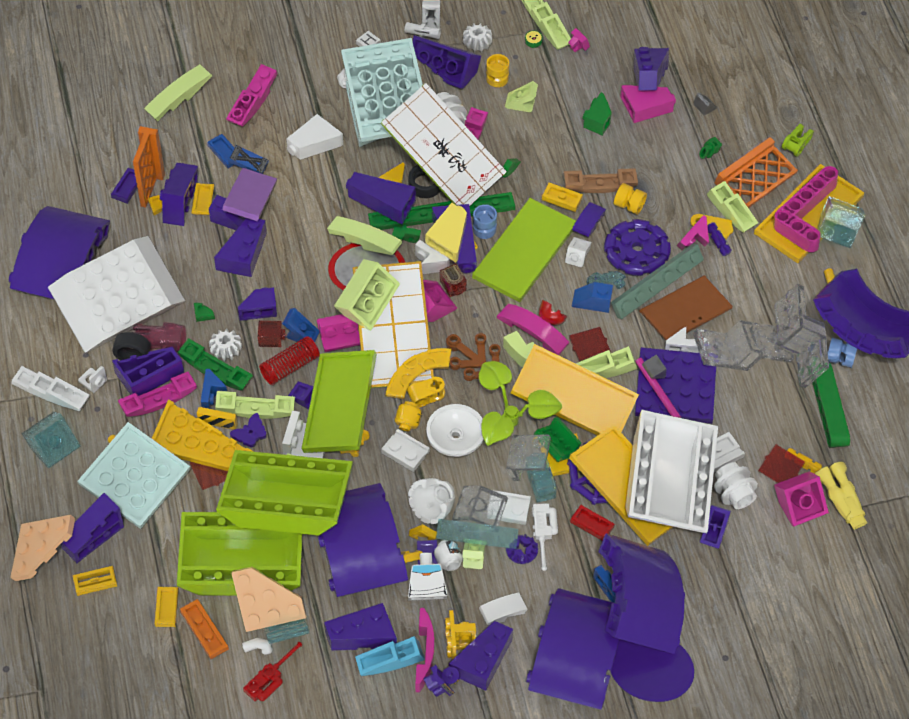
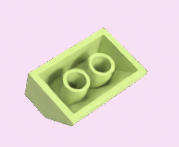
M363 259L334 307L345 317L371 331L400 283L378 262Z

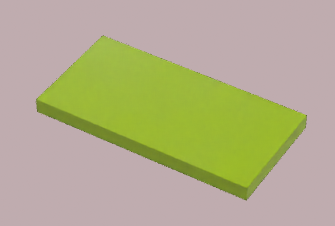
M529 198L472 273V278L520 303L573 232L572 228L576 220Z
M375 350L320 354L301 448L304 453L360 450L377 356Z

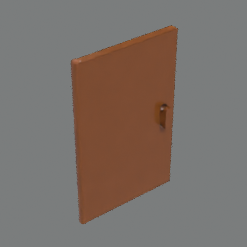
M703 275L645 306L639 312L666 341L684 327H686V333L727 312L733 306Z

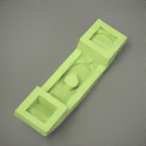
M217 391L215 409L250 418L255 413H258L261 419L282 418L291 416L292 410L294 411L295 397L275 395V399L236 396V392Z

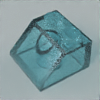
M52 412L21 433L31 450L47 468H50L80 447L79 442L63 416L56 412Z

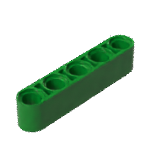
M831 363L811 365L810 376L828 447L850 446V434Z

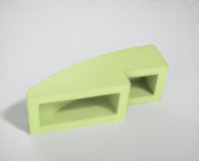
M725 181L712 188L706 194L726 219L732 220V224L743 233L758 224V221L739 194H734Z
M515 331L504 336L503 348L510 357L523 367L534 346V342L526 345L519 333Z
M629 346L610 353L608 350L575 363L604 378L618 376L638 369Z

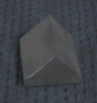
M701 93L696 95L693 105L704 116L717 108L707 96Z
M657 355L643 362L642 365L651 379L666 377V367Z

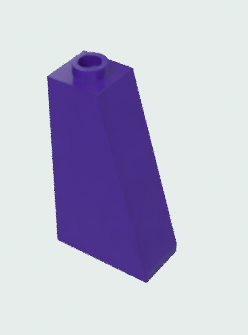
M354 172L352 177L346 182L349 198L400 224L404 223L416 201V187L357 172Z
M461 204L459 206L463 207L467 212V221L458 261L456 263L452 262L456 265L457 270L460 269L463 273H471L476 270L477 260L469 204ZM448 206L432 207L434 223Z

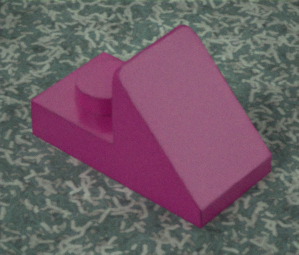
M703 215L676 246L683 250L696 240L703 246H706L709 243L707 217Z

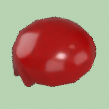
M542 300L538 312L539 316L553 326L563 324L567 319V315L561 314L560 310L553 312L552 304Z

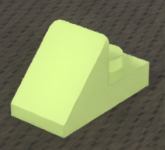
M532 81L509 92L505 107L507 109L532 112L538 84Z
M465 540L462 557L464 568H483L486 541Z

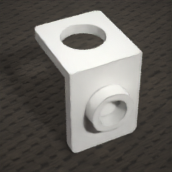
M103 366L99 367L96 371L90 368L78 381L95 393L107 381L105 369ZM88 376H90V377H89V382H90V383H87V382H86V378H87Z

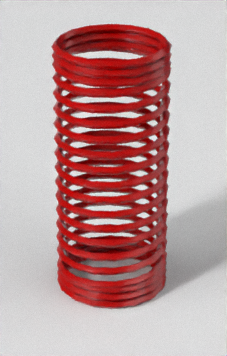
M306 336L283 350V352L281 351L274 357L272 356V358L266 360V362L261 363L259 369L264 379L270 385H273L287 377V375H290V373L292 374L298 370V368L301 369V366L304 367L310 361L312 362V360L318 358L320 352L315 342L309 336Z

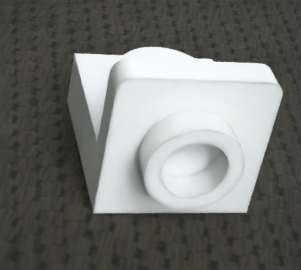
M574 237L568 246L565 262L583 267L585 256L589 252L592 242Z

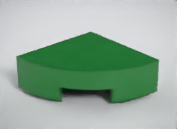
M516 158L507 159L503 166L507 172L502 177L506 178L511 175L521 161Z
M194 303L196 322L215 319L212 309L204 306L202 303Z

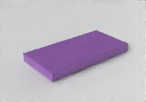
M242 168L222 210L258 221L276 185L277 178Z

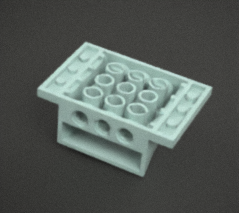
M412 38L341 50L345 68L346 90L359 147L381 138L392 137L380 123L423 85Z

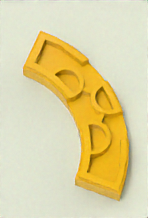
M430 349L407 359L391 377L385 396L405 399L407 388L419 375L433 369H448L451 349Z

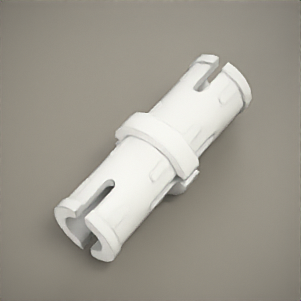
M407 22L405 33L419 35L422 38L431 37L439 39L441 28Z

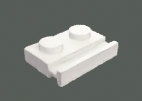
M399 429L396 430V433L391 436L381 449L382 454L413 472L425 459L426 454L430 452L428 446Z
M730 432L717 438L714 472L728 463L743 458L745 455Z
M491 490L486 519L526 525L531 496Z

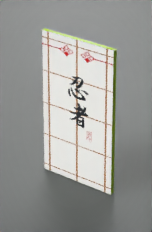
M427 83L423 84L419 90L380 123L455 205L469 204L470 206L507 172Z

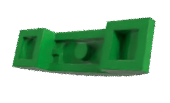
M189 338L178 351V355L204 375L206 369H210L225 386L243 391L253 377L251 373L238 366L233 368L205 352V347Z

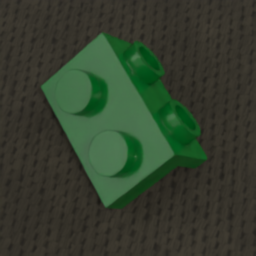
M555 417L549 426L537 429L534 433V436L557 462L568 459L581 445V441L559 417Z

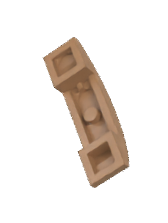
M636 168L618 169L617 174L582 175V170L564 171L563 173L565 188L584 193L616 192L622 183L632 187L638 185Z

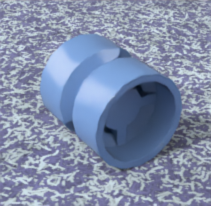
M480 205L473 212V232L481 239L493 237L497 228V211L490 205Z
M832 337L826 362L834 364L840 362L842 366L852 368L857 348L848 343H843L841 339Z

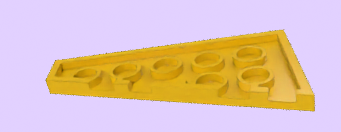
M169 399L152 436L154 441L179 459L225 471L229 470L235 450L252 451L239 445L233 438L229 439L223 435V432L202 419L190 415L184 408L177 407Z

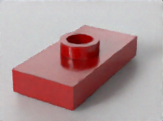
M583 505L579 506L570 519V523L602 541L605 534H610L615 527L613 522Z

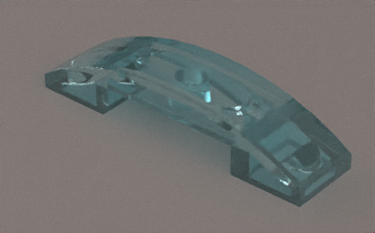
M439 519L436 539L516 549L519 529Z

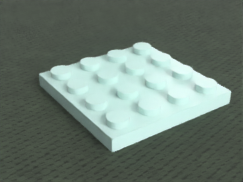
M127 422L77 482L97 498L105 493L120 508L121 515L141 529L191 468L184 461Z

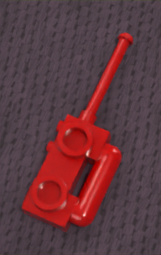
M297 642L274 665L271 663L266 664L243 687V691L255 702L258 699L265 701L283 683L281 679L282 674L278 671L279 666L299 647H302V643Z

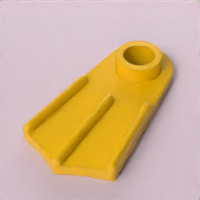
M703 214L693 215L690 220L691 225L694 226ZM705 215L707 217V225L715 222L718 227L717 230H720L725 240H727L734 231L732 220Z

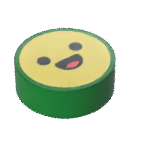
M534 30L527 32L525 44L531 48L539 47L542 44V34Z

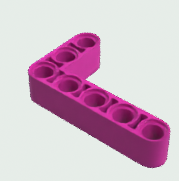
M833 166L823 168L775 212L774 229L807 252H815L819 249L821 234L818 229L802 220V218L836 188L838 170Z

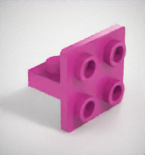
M343 314L317 319L325 352L360 345L358 324Z

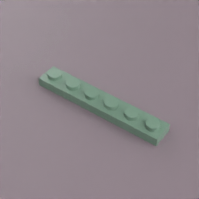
M691 244L613 300L611 304L617 318L623 319L702 262L704 259L698 244Z

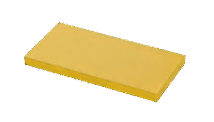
M822 164L754 230L756 236L796 263H799L809 252L774 229L775 212L825 168ZM838 176L836 188L806 214L802 220L820 231L821 241L863 198L864 192Z
M534 344L511 390V394L527 402L529 395L534 391L545 390L550 392L562 404V409L554 415L597 436L613 424L622 432L639 394Z
M613 424L572 453L569 459L640 539L649 546L672 529L673 526L628 517L625 507L633 445Z

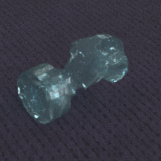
M608 271L609 273L603 274L595 272L587 278V285L593 282L613 283L617 289H620L626 285L623 280L626 276L618 271Z

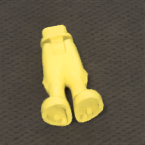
M836 462L830 468L828 466L824 467L815 474L820 476L821 484L826 486L828 496L838 512L846 520L847 524L850 523L855 530L867 524L864 518L865 512L862 510L854 485L847 479L845 473L847 471L846 464L844 462ZM833 477L837 479L840 488L836 485Z

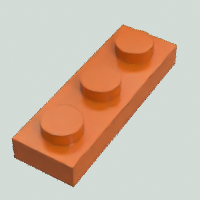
M198 599L180 608V613L210 660L229 650L225 640Z

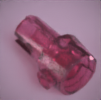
M164 322L163 326L142 325V323L133 326V330H136V332L132 333H137L147 338L151 348L164 349L173 347L176 353H178L186 342L185 325Z

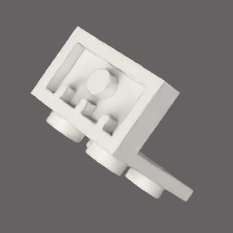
M292 410L282 442L283 455L289 453L294 456L323 458L325 452L304 453L301 449L306 423H303V420L300 419V412Z

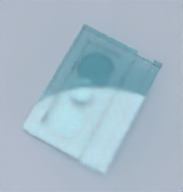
M304 619L263 628L269 644L309 634L308 626Z

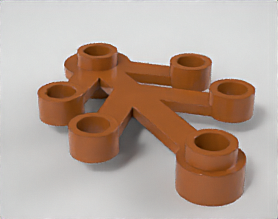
M478 333L475 336L478 355L461 343V338L458 335L451 334L446 339L447 349L460 351L470 359L460 360L458 357H452L449 362L452 370L466 368L464 370V379L467 381L479 379L480 371L475 372L473 368L482 367V364L486 362V335L483 333ZM492 344L489 347V354L492 356V361L499 362L501 348L498 344Z

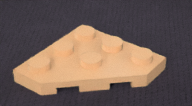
M72 515L21 524L10 578L14 581L31 579L37 573L36 569L43 562L47 563L57 552L56 548L63 541L67 542L72 537L75 518Z
M254 567L231 572L246 632L307 617L302 596L288 590L274 579L268 578Z

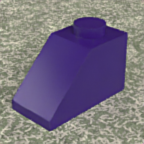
M216 195L209 207L210 221L236 231L246 218L223 211V205L227 198Z
M274 287L255 289L238 306L239 321L277 317Z

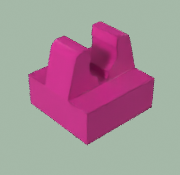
M575 28L571 32L572 38L568 44L574 52L581 48L586 51L590 47L588 39Z

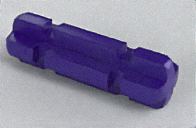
M716 223L708 224V233L711 234V238L717 248H720L719 251L722 256L729 255L732 249L729 244H726L727 241L721 231L717 230Z

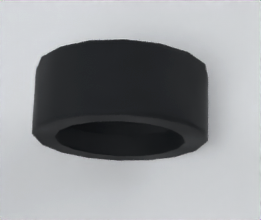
M419 165L414 166L409 172L408 185L416 187V196L427 199L438 195L441 189L435 183L426 187L420 186L415 182L416 178L427 174Z
M123 332L116 336L112 351L116 358L125 360L133 355H136V357L147 355L150 352L151 344L147 338L140 334Z

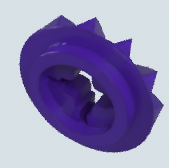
M517 534L515 537L510 538L506 544L507 556L518 564L530 563L538 554V543L534 541L533 537L530 538L526 534ZM519 543H521L523 547H526L525 554L522 552L521 549H518Z

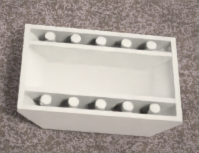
M148 236L134 239L65 274L48 287L85 353L116 338L118 334L127 332L185 302Z
M641 410L634 435L625 508L628 517L707 534L718 426Z

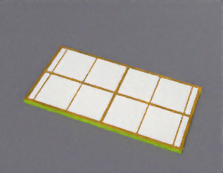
M421 261L381 265L400 285L371 331L358 324L361 351L375 350L377 354L371 388L387 387L391 377L403 362L414 355L431 349ZM357 266L353 267V275L358 269ZM433 370L419 375L411 384L434 377Z

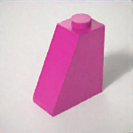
M634 85L621 86L620 98L633 123L673 112L676 99L674 94L670 93L668 87H658L657 90H638V86Z

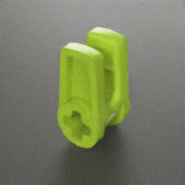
M799 124L785 138L781 148L793 152L794 156L798 157L812 139L814 131L809 129L801 137L804 126Z

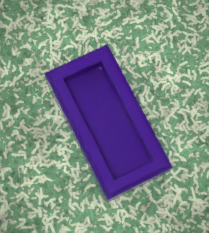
M127 168L112 191L111 198L128 204L138 189L134 169Z

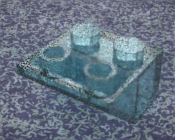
M829 196L822 210L818 225L820 237L851 248L865 218L864 210Z

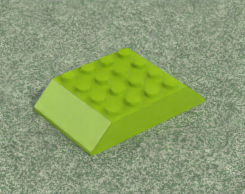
M235 450L216 511L239 528L320 535L338 523L353 461Z
M182 512L177 571L178 587L199 596H237L231 572L248 567H254L260 573L274 579L290 591L300 587L302 534L239 528L218 512Z

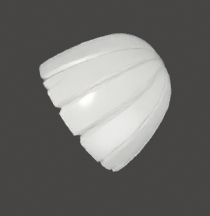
M436 478L420 479L411 485L408 492L410 497L408 498L409 504L413 508L412 511H415V515L427 524L441 522L449 514L455 501L453 486L447 481H441Z

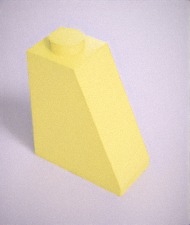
M451 203L425 234V243L455 263L458 261L467 221L465 209Z

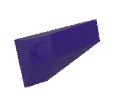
M414 35L412 42L416 58L432 69V72L438 74L447 84L463 89L477 73L481 55Z

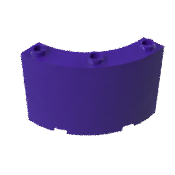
M51 206L44 207L36 215L27 232L22 235V244L14 269L9 275L10 289L54 299L48 287L65 274L92 260L95 254L94 247H99L108 238L110 220Z
M857 268L841 271L813 299L824 321L827 320L834 328L833 331L848 344L868 354L875 353L885 358H906L908 356L909 311L894 307L876 296L865 284Z
M381 483L346 491L338 523L318 536L320 548L324 547L331 574V579L328 580L331 591L335 592L337 597L408 580L404 557L401 555L400 548H397L396 543H400L389 502L385 499L386 496Z
M606 533L598 552L604 557L608 566L613 569V574L611 575L612 591L616 592L615 603L611 604L605 631L614 638L675 654L676 648L680 644L685 604L683 582L677 565L670 555L663 550Z
M559 588L555 594H551L549 614L545 626L541 625L538 634L541 641L533 671L529 670L526 682L530 683L529 691L602 709L610 680V675H607V671L612 669L620 640L605 631L611 604L614 602Z

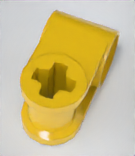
M432 377L422 382L411 384L407 388V392L411 401L418 404L419 408L427 404L440 401L445 397V383L440 377Z

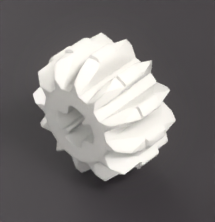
M473 23L472 27L467 26L464 31L463 43L467 46L468 50L473 49L474 53L476 50L481 52L483 49L488 50L489 45L492 43V32L488 29L487 25L482 26L481 23L479 25Z
M227 328L225 332L218 330V334H213L212 339L209 341L210 352L218 359L222 357L224 362L226 358L233 360V355L239 356V351L242 348L241 338L239 335H236L234 330L230 333Z

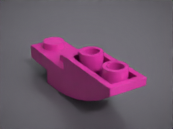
M261 64L247 89L242 90L226 120L243 127L256 114L271 92L270 86L278 74L277 70Z

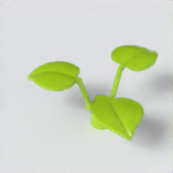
M488 361L482 364L479 372L481 385L489 390H496L501 387L505 404L502 416L498 412L493 411L486 414L482 420L481 432L487 446L510 437L514 427L519 423V417L523 416L527 408H529L528 413L531 417L543 419L559 412L562 409V404L550 392L537 390L529 395V404H526L519 411L517 407L508 405L504 384H508L512 380L510 369L496 361Z

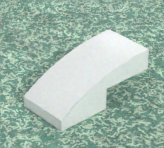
M514 593L490 601L480 606L479 610L486 624L490 625L494 621L501 623L505 622L507 617L525 614L527 607L520 594Z

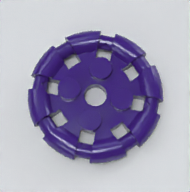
M632 219V222L624 221L617 224L610 230L611 233L607 234L604 242V251L607 253L606 257L611 265L617 270L621 269L625 271V274L633 276H643L645 273L651 274L665 264V261H668L671 254V244L667 241V234L659 226H653L646 220ZM629 229H634V232H630V233H629L628 230H629ZM639 246L642 250L636 251L633 247Z

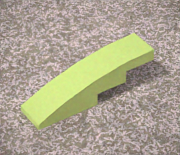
M521 0L537 26L557 50L569 45L568 42L571 38L557 13L553 14L547 2L544 3L543 0Z
M199 64L171 83L144 109L159 121L169 109L174 111L184 99L189 101L212 75Z
M336 216L327 228L330 234L344 236L347 242L361 244L363 250L393 255L402 243L400 239L385 231L340 216Z

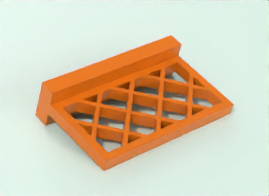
M140 126L138 130L140 145L134 157L133 166L140 205L146 208L156 180H163L165 171L158 129Z
M769 137L720 172L714 183L719 185L724 181L727 184L738 182V189L731 187L730 189L734 194L738 193L740 197L741 194L751 195V201L745 203L749 208L795 175L798 170L774 146L775 141ZM773 153L777 157V161L768 160V155ZM755 164H765L764 170L755 169ZM768 165L777 166V172L767 171ZM780 166L787 167L791 172L788 174L780 173ZM742 173H752L751 180L742 179ZM755 174L764 175V182L756 181ZM767 176L777 177V182H767ZM742 183L751 184V191L741 190ZM754 185L764 186V191L755 192Z

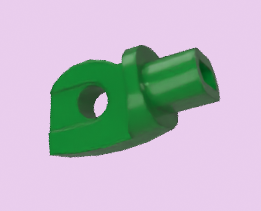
M716 137L707 140L699 153L700 158H711L720 151L722 143Z
M407 225L402 227L394 226L392 236L400 239L402 243L403 240L417 243L421 230L407 228Z

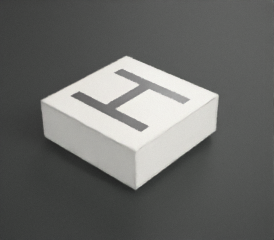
M367 31L356 40V44L359 47L381 43V40L370 31Z

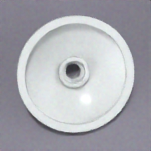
M450 404L443 406L430 416L426 427L427 438L432 447L444 455L454 457L468 455L479 448L484 440L481 432L483 419L477 411L466 405Z

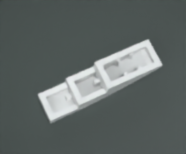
M21 366L12 379L13 385L33 395L77 411L81 410L90 396L57 377L53 379L41 372L36 374Z

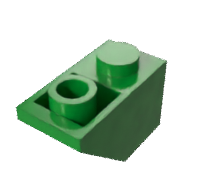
M601 92L597 98L593 99L590 109L586 110L582 117L584 120L583 128L603 136L611 124L612 115L604 93Z

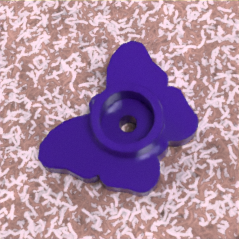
M258 413L250 417L248 425L230 432L231 438L249 447H254L259 439H265L267 436Z

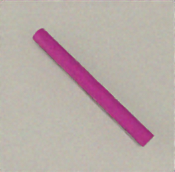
M638 358L635 361L669 414L673 417L681 418L657 380L651 379L643 367V359Z

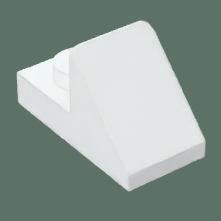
M421 240L415 244V256L423 261V274L442 272V270L450 268V259Z
M684 327L666 340L665 350L703 353L705 341L686 339V327Z

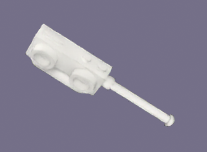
M533 504V529H535L533 536H535V540L540 542L541 569L546 571L544 542L545 539H552V535L558 533L557 511L553 507L550 508L549 504ZM546 517H549L550 526H547Z

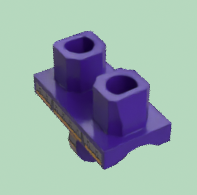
M437 665L431 667L433 673L423 678L428 689L436 697L444 692L449 696L454 694V690L449 685H454L459 681L460 672L455 667H447L443 672Z

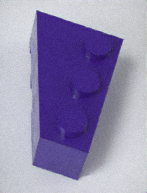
M173 347L150 351L147 355L138 357L133 355L125 360H112L115 374L130 395L134 393L137 396L145 394L168 382L171 378L184 373L182 360Z

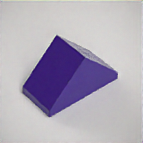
M711 505L707 534L702 533L700 543L720 548L729 522L730 510Z

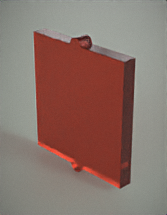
M600 327L569 335V340L573 346L572 351L576 353L579 362L608 350L611 353L607 344V338L604 337Z
M776 444L770 454L765 456L766 460L758 472L776 483H780L798 476L805 461Z
M189 462L202 490L215 485L219 486L220 483L225 482L228 471Z

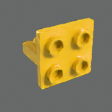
M449 610V617L445 618V635L447 639V658L453 660L456 657V650L465 649L476 638V624L469 622L454 624V612Z

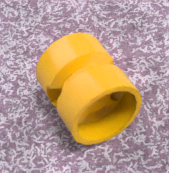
M502 54L491 55L486 63V81L490 86L503 87L509 80V60Z
M622 183L615 195L614 205L621 208L627 207L628 211L638 215L646 202L647 193L639 189L634 191L632 186Z

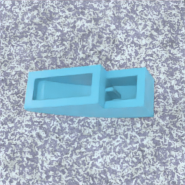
M415 636L396 644L392 641L355 656L361 676L384 673L425 660L421 644Z

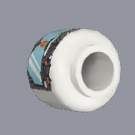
M441 541L434 550L437 563L441 564L443 570L454 571L460 567L463 555L456 542Z

